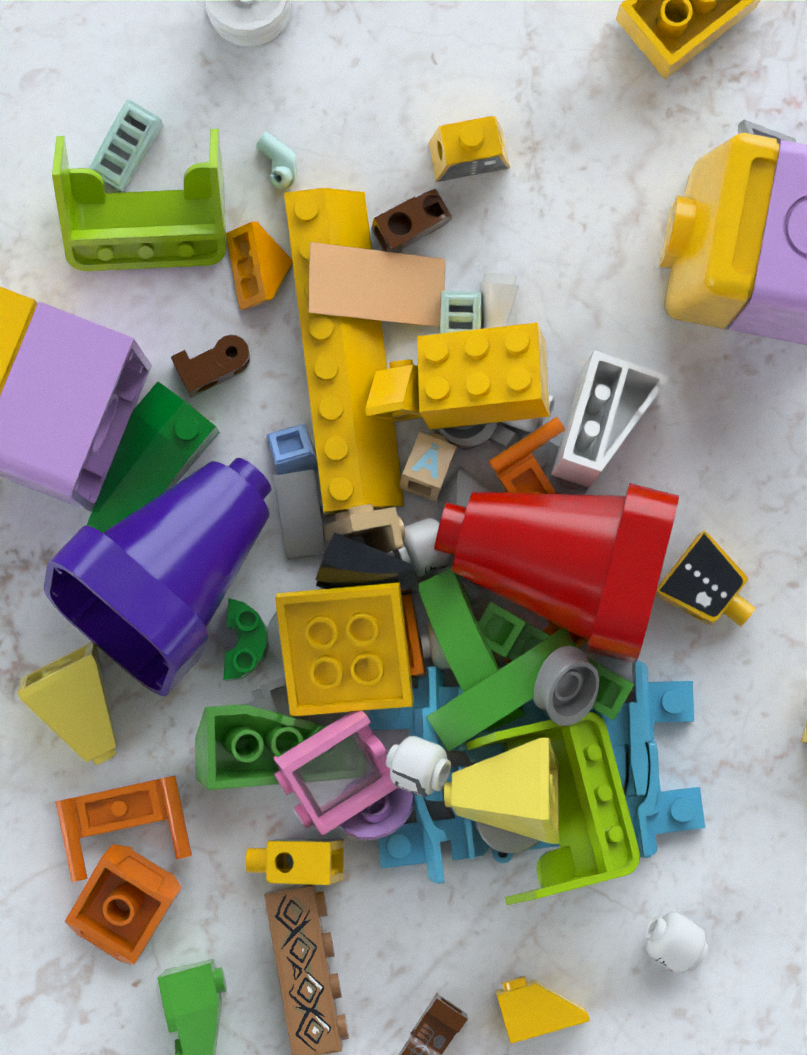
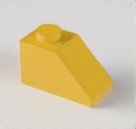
M413 360L393 361L389 363L390 369L375 372L365 407L366 416L393 422L423 418L419 412L418 366L413 364Z
M525 976L503 981V989L495 991L510 1044L590 1021L588 1012L584 1007L536 980L527 982Z

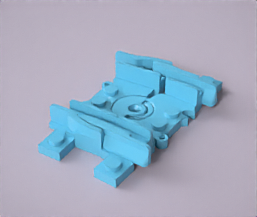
M636 661L632 663V683L635 684L633 687V702L624 703L615 720L608 718L593 708L589 712L599 715L607 726L623 790L626 779L625 753H627V780L624 795L640 857L649 858L657 851L655 834L705 828L700 787L661 791L657 743L654 741V723L694 722L693 681L648 682L647 665L642 661ZM436 666L425 667L427 676L418 677V688H412L414 697L412 707L369 710V720L371 722L369 727L371 730L410 729V736L420 737L438 744L444 750H447L426 716L464 692L460 686L444 687L443 671ZM532 698L522 705L525 716L490 732L484 729L452 750L465 751L471 762L479 763L504 753V744L499 743L467 751L466 742L494 732L551 719L547 710L537 707ZM464 765L451 766L447 782H452V773L464 769ZM441 790L438 792L434 791L431 795L425 796L426 800L444 801ZM413 794L417 822L405 823L391 835L378 839L381 869L427 863L429 880L437 884L445 883L440 842L450 840L453 860L474 859L477 856H484L490 848L477 830L476 821L457 816L454 810L453 812L456 817L432 820L424 798ZM539 841L538 844L528 850L557 847L559 844ZM492 850L493 858L499 863H507L513 857V853H507L502 858L498 856V851Z

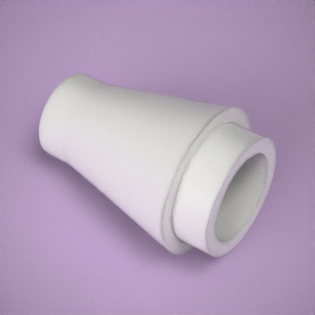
M484 273L483 282H479L484 320L483 329L507 326L519 286L515 285L516 275Z

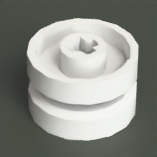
M204 0L212 27L223 39L238 46L257 47L273 41L285 30L292 15V0Z

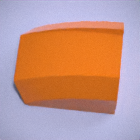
M112 844L95 867L68 914L65 923L78 936L116 960L135 965L182 887L173 873L165 871L133 851L132 847Z

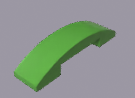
M452 568L419 583V592L435 635L462 691L465 692L500 669L470 607L472 601L460 576L452 572ZM520 706L487 727V732L525 716L523 707Z
M493 602L489 603L478 623L490 649L511 661L551 636ZM587 657L588 661L597 669L599 676L598 694L592 708L615 720L635 684Z
M561 628L512 662L426 716L448 752L533 698L537 675L548 656L560 647L572 646L578 648L567 629Z

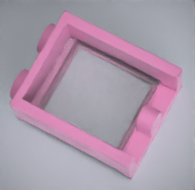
M363 711L348 712L286 753L273 758L280 770L274 774L276 780L286 795L293 792L300 803L293 808L306 829L313 825L321 836L398 788L390 779V768L386 767L387 757L385 754H387V751L382 742L373 734L368 725L371 722Z

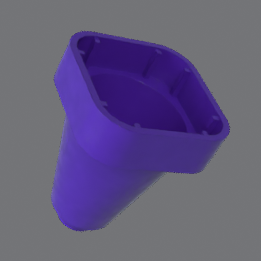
M235 458L229 466L211 461L103 533L93 527L82 526L47 563L44 592L49 601L67 621L135 680L150 691L160 696H167L199 661L209 638L206 628L270 516L264 499L272 491L271 485L261 471L242 458Z

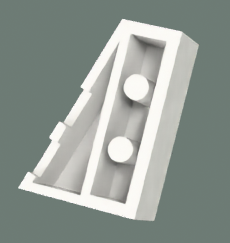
M593 350L581 370L551 475L589 488L670 376Z

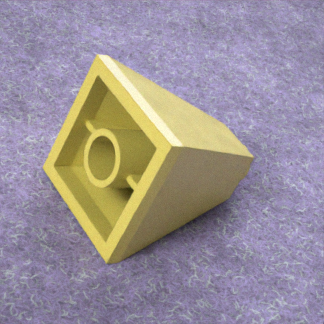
M93 642L21 678L17 691L20 699L86 762L92 760L95 765H98L116 755L114 749L117 742L98 648Z
M549 738L536 739L452 773V782H445V806L452 807L457 816L546 843L559 844V763Z

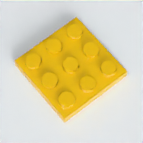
M400 582L277 593L275 603L290 717L413 706L414 697Z

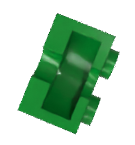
M228 598L227 627L236 631L238 642L232 650L225 651L224 681L240 680L256 671L266 659L269 647L268 628L260 614L245 602Z

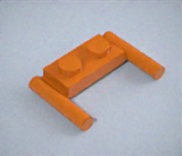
M558 417L547 422L488 461L507 493L557 494L531 452L565 431Z
M176 776L55 801L71 882L88 879L80 838L168 819L176 859L192 856Z

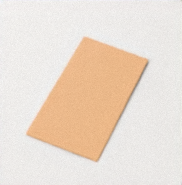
M310 243L309 313L440 327L441 292L445 291V259Z

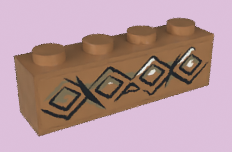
M308 884L266 892L264 896L292 1055H324L341 1052L343 1048L342 1040L349 1039L345 1014L337 1015L335 999L342 998L338 973L330 974L328 958L335 957L331 932L323 933L321 917L328 916L324 891L316 892L315 885Z

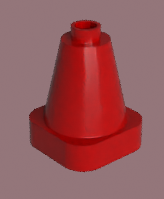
M629 483L625 496L472 492L467 507L446 502L434 550L455 555L452 572L587 639V652L635 663L639 658L673 527L679 495Z

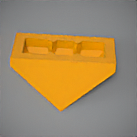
M249 222L227 232L226 239L239 309L247 310L272 300L293 263L292 259L258 222Z

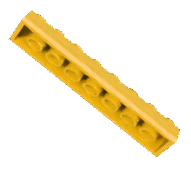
M332 188L284 192L324 515L332 516L349 511V508L366 504H373L374 510L404 507L403 489L399 488L401 473L394 422L368 417L365 411L375 372L387 369L381 321L309 313L311 242L372 250L365 192Z

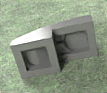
M314 469L274 475L287 560L325 554L326 545Z

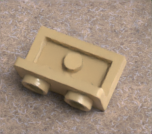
M373 504L352 507L348 509L349 511L335 514L336 521L323 526L326 542L331 541L334 532L348 538L363 535L365 545L384 553L403 548L405 528L402 519L397 516L396 507L376 511L373 509Z

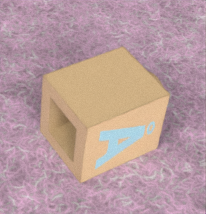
M419 432L402 473L399 488L436 502L457 446L450 444L442 435L435 433L427 435Z

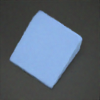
M305 423L267 434L278 475L313 469L316 472L318 470Z

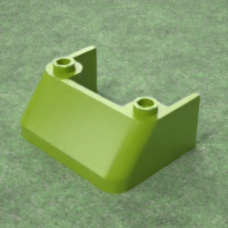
M210 129L209 162L196 163L185 171L184 190L105 193L104 181L97 172L87 168L70 169L65 136H56L52 179L65 257L73 268L81 271L210 266L217 264L224 258L226 253V226L219 129Z
M589 712L579 722L569 726H561L552 720L494 732L465 743L467 751L503 743L506 752L539 738H549L559 763L560 848L547 851L539 858L536 872L540 888L504 897L506 905L535 900L626 876L634 872L639 864L640 852L607 726L604 720L593 712Z

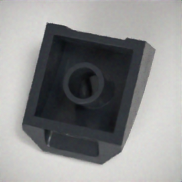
M334 532L315 579L317 580L316 586L324 589L400 582L401 596L416 594L419 591V584L411 563Z

